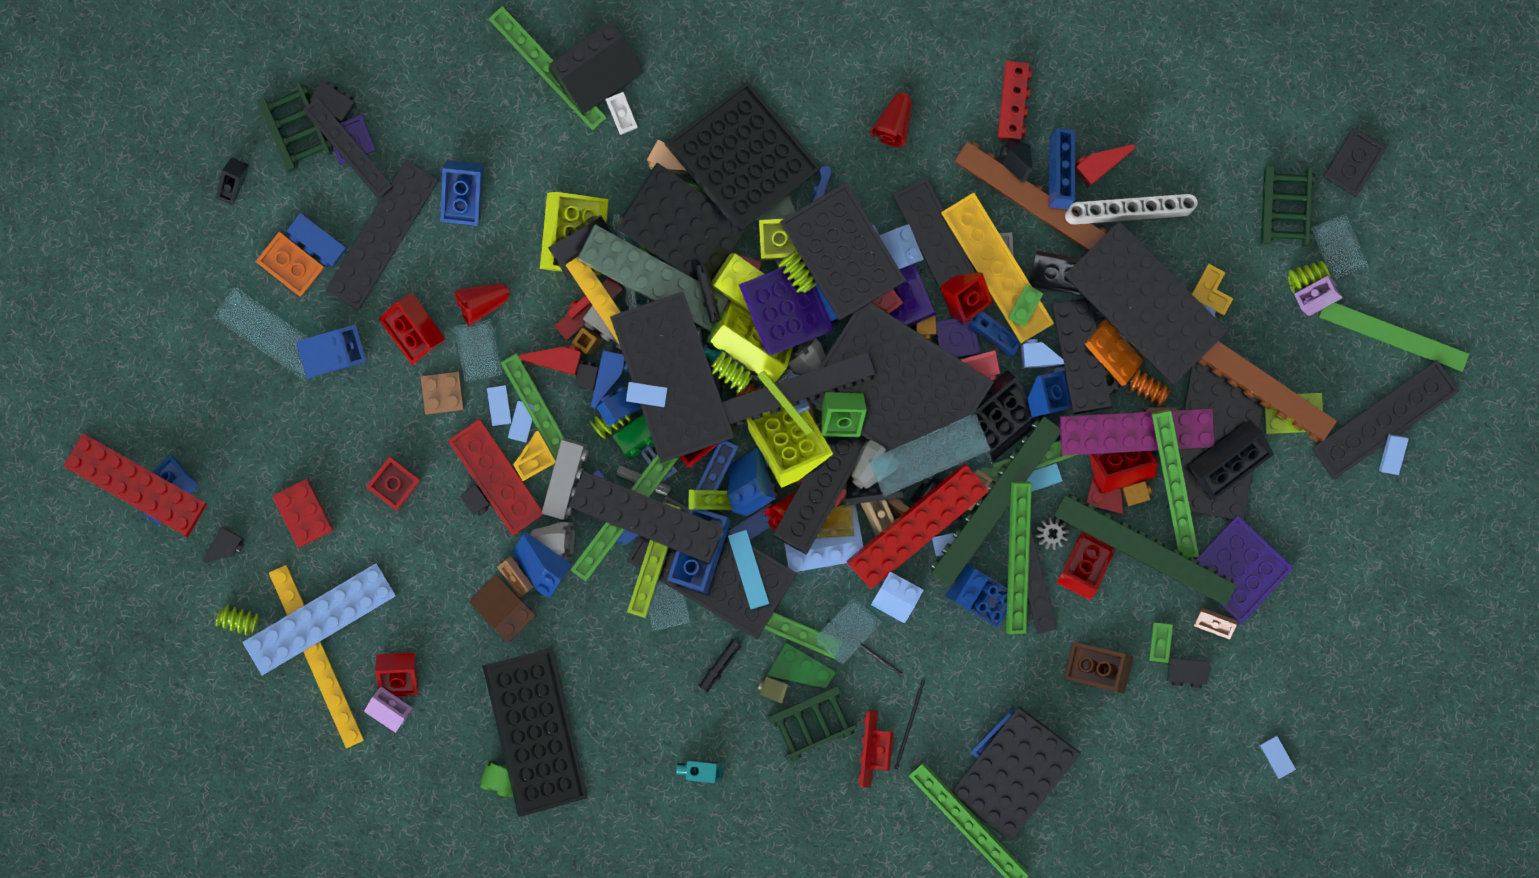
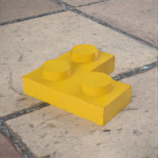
M1208 264L1192 295L1202 305L1212 307L1217 313L1224 316L1233 298L1217 290L1225 272Z

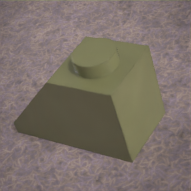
M766 676L765 680L761 679L758 690L761 691V696L782 703L788 683Z

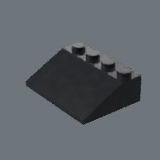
M612 21L549 64L548 68L582 116L644 72Z
M1008 370L994 381L988 391L989 397L982 400L961 433L987 466L1025 436L1026 433L1033 429L1031 426L1037 418L1041 420L1042 417H1046L1045 415L1032 417L1028 403V392Z

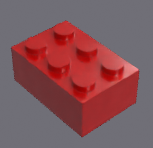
M305 479L272 496L298 548H302L335 531L309 479Z

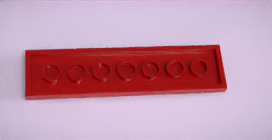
M83 433L63 467L186 537H189L208 505Z
M966 463L962 464L846 562L872 589L887 577L889 572H893L987 494L989 489Z

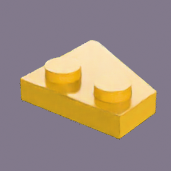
M536 431L513 465L522 481H525L552 466L556 461L540 432Z

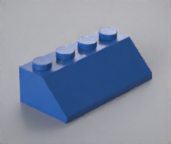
M690 509L689 514L722 526L725 530L710 564L676 551L667 580L708 594L731 520L725 516L705 510Z

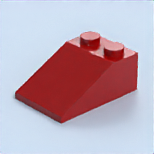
M1132 144L1094 153L1089 157L1084 155L1075 163V173L1089 188L1136 147Z
M567 345V348L559 347L522 354L519 356V359L576 376L583 354L579 352L580 349L578 347Z
M1081 531L1056 583L1091 600L1100 586L1116 549Z

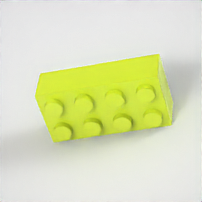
M783 219L759 220L761 261L781 260L796 251L780 224V221Z
M729 254L711 281L713 289L750 314L739 284L762 276L764 273L737 254Z

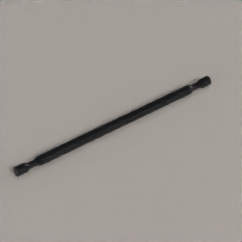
M829 619L827 620L828 624L832 625L836 630L890 669L896 671L900 676L903 674L842 628L832 623Z
M922 680L899 751L897 763L894 767L897 770L925 683Z

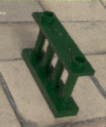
M300 82L296 83L298 91L275 101L267 102L264 97L257 100L286 169L289 172L296 170L295 164L298 163L297 161L322 150H325L327 155H331L330 149L333 148L327 138L325 139L323 133L314 122L313 126L288 137L286 135L282 136L280 132L282 126L307 116L303 109L281 119H275L272 113L276 108L301 97L305 106L310 104L307 98L310 96L306 85L302 86ZM317 132L321 143L296 154H290L287 147L291 143Z
M1266 166L1264 168L1261 244H1270L1274 238L1303 240V246H1308L1309 242H1312L1313 231L1310 230L1312 185L1315 184V173H1312V168L1306 170V175L1279 174L1274 171V166ZM1276 181L1305 182V194L1276 193L1273 190V183H1276ZM1276 200L1304 201V213L1275 212V210H1272V204ZM1275 219L1304 221L1303 232L1274 231V229H1271L1272 221H1275Z
M838 685L767 717L770 724L775 723V726H778L790 752L785 755L786 760L791 759V761L801 758V753L841 735L845 738L854 734L853 730L857 728L855 724L849 726L838 702V694L841 693ZM825 700L831 703L842 727V730L834 734L831 733L820 708V702ZM809 707L810 710H813L825 738L814 742L802 715L804 714L802 710ZM791 715L796 719L807 743V746L798 750L785 724V718Z

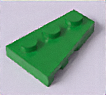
M786 643L767 676L827 688L836 671Z

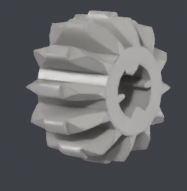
M1048 518L1049 525L1044 520L1041 521L1044 529L1037 527V530L1042 531V534H1036V538L1043 537L1039 544L1042 545L1046 541L1045 549H1048L1052 543V549L1056 550V543L1063 547L1064 545L1060 540H1068L1067 537L1062 536L1069 533L1068 530L1062 531L1066 524L1062 523L1058 526L1060 521L1058 518H1056L1054 524L1052 518ZM1049 529H1055L1057 531L1055 533V539H1053V537H1048V535L1050 534L1048 531Z

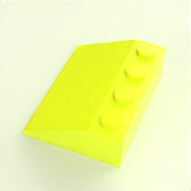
M562 192L547 193L540 269L562 272L548 247L591 216L601 215L606 222L609 199ZM591 268L595 275H601V272Z
M732 301L725 310L722 320L719 321L710 341L716 348L727 352L732 359L743 363L748 370L755 371L758 374L765 370L774 383L786 370L793 349L791 347L769 356L766 353L751 314Z
M783 406L781 407L782 411L770 414V411L762 413V418L753 421L751 417L747 418L748 430L781 488L800 480L833 455L808 410L800 414L814 429L809 435L804 433Z

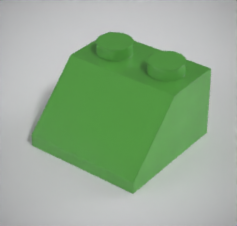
M825 392L822 404V436L860 437L867 410L863 393Z

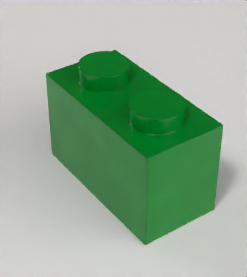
M644 414L613 436L628 459L639 456L646 447L654 445Z

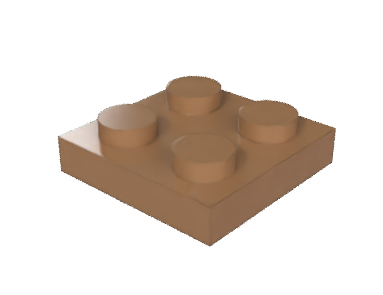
M459 372L421 376L425 415L464 410Z

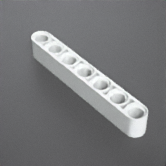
M1191 194L1075 202L1067 209L1065 219L1068 223L1075 225L1182 217L1190 215L1197 207L1198 202L1196 197ZM1183 202H1187L1190 208H1186ZM1165 203L1169 204L1172 210L1167 209ZM1146 205L1152 206L1153 211L1148 210ZM1128 206L1133 207L1135 212H1130ZM1109 208H1114L1116 214L1111 213ZM1090 209L1096 210L1098 215H1093ZM1071 211H1077L1079 216H1074Z

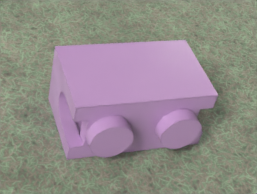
M1329 276L1294 294L1301 310L1308 316L1343 298L1341 293L1335 288L1337 286L1336 282Z
M380 687L371 698L364 712L396 733L408 717L412 707Z

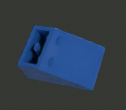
M356 325L296 342L307 379L366 362Z
M968 564L965 565L945 595L997 628L1007 613V588Z

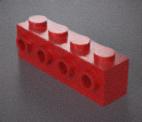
M1005 62L997 139L1008 140L1010 138L1020 141L1021 137H1025L1026 125H1023V118H1027L1028 113L1025 99H1029L1030 94L1027 80H1031L1032 75L1029 63Z

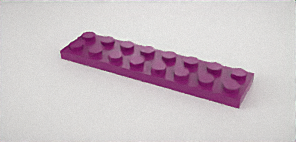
M1212 409L1171 411L1178 449L1214 447ZM1153 412L1059 417L1061 455L1158 450L1152 419Z

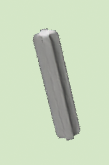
M619 466L616 473L618 476L634 483L642 475L623 466ZM660 483L655 491L668 496L671 487Z

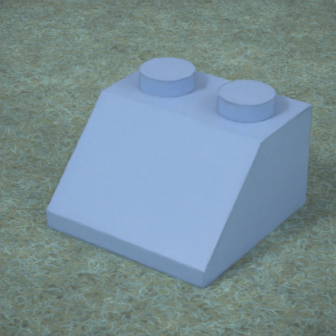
M909 224L879 236L899 270L924 260Z
M1038 339L1026 340L1025 344L1021 345L1022 369L1061 366L1064 364L1061 357L1043 342L1038 343Z
M889 572L871 605L905 623L919 600L923 589Z

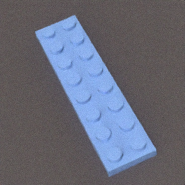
M374 564L242 643L261 675H264L394 598L395 594L378 565Z

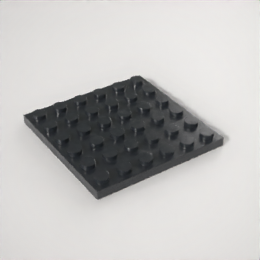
M748 81L665 143V146L739 233L821 169Z

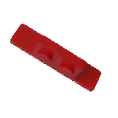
M610 277L602 283L612 300L623 291L618 282ZM585 293L582 294L584 297L579 302L575 300L568 306L570 309L567 312L568 314L555 325V328L566 340L571 338L586 322L583 318L592 304Z
M867 710L864 717L865 733L862 736L863 752L860 756L861 772L858 776L859 787L861 788L871 787L873 769L890 771L894 732L876 730L878 711Z

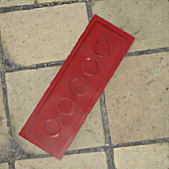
M480 419L448 440L512 536L544 515L542 514V509Z

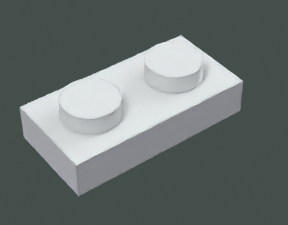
M624 92L606 99L620 135L638 128Z

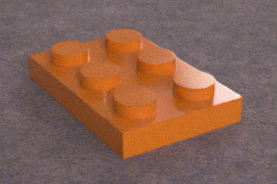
M281 232L277 233L255 261L300 297L305 294L325 268Z
M1107 319L1099 324L1085 343L1088 349L1121 386L1128 383L1144 361Z

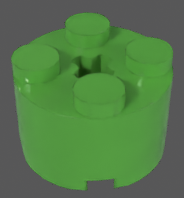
M488 760L480 781V788L488 791L495 790L498 795L503 797H513L506 765H495L496 761Z

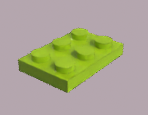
M1322 393L1298 394L1323 411ZM1264 407L1266 434L1306 432L1303 429L1299 431L1292 426L1293 422L1287 418L1283 420L1278 417L1276 411L1272 408L1267 409Z

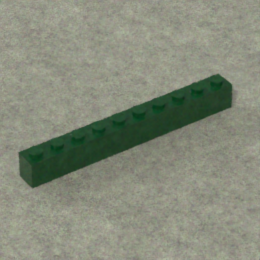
M1042 417L1041 420L1039 418L1036 419L1031 426L1034 429L1030 435L1026 433L1020 442L1023 445L1019 451L1016 449L1009 457L1011 462L1008 466L1003 465L998 472V475H1000L996 482L993 480L988 486V494L985 498L979 499L975 504L978 508L974 513L970 511L964 519L966 522L965 526L962 529L959 527L954 533L953 537L955 540L952 544H946L942 550L944 554L940 560L936 559L930 568L933 569L931 574L949 587L1011 503V482L1027 481L1060 435V428L1046 417Z
M1071 494L1069 497L1066 495L1063 497L1054 517L1219 604L1227 606L1237 586L1233 584L1234 580L1226 575L1223 578L1216 575L1217 571L1207 566L1205 569L1199 566V561L1191 557L1189 559L1182 557L1183 553L1174 548L1171 551L1165 548V543L1157 539L1154 542L1147 538L1148 534L1140 530L1137 533L1130 530L1131 526L1123 521L1120 524L1113 521L1114 517L1104 512L1102 515L1096 512V507L1088 503L1086 506L1079 503L1080 499Z

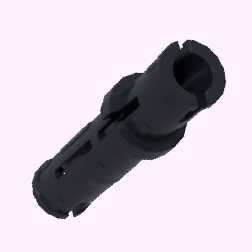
M702 264L701 267L698 265L695 269L705 301L703 305L707 309L710 323H714L715 318L716 322L722 320L717 306L718 299H715L707 264Z
M732 639L712 668L707 670L708 673L698 686L708 693L717 679L721 678L720 675L742 646Z

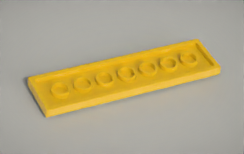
M975 193L970 194L942 211V216L977 273H983L989 293L1019 342L1023 343L1053 325L1054 322L1041 301L1037 304L1025 328L1008 319L1026 284L1031 285Z

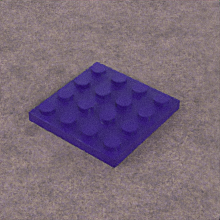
M786 266L739 284L761 341L769 356L834 330L816 285L805 293L803 291L797 293L799 285L792 286L795 279H787L791 273H783Z
M1238 515L1195 559L1200 562L1199 566L1205 569L1207 566L1217 571L1216 575L1222 578L1226 575L1234 580L1233 584L1237 586L1227 606H1221L1240 624L1251 615L1294 569Z

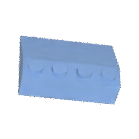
M846 504L831 509L807 555L784 543L789 569L799 572L844 564L863 548L856 505Z

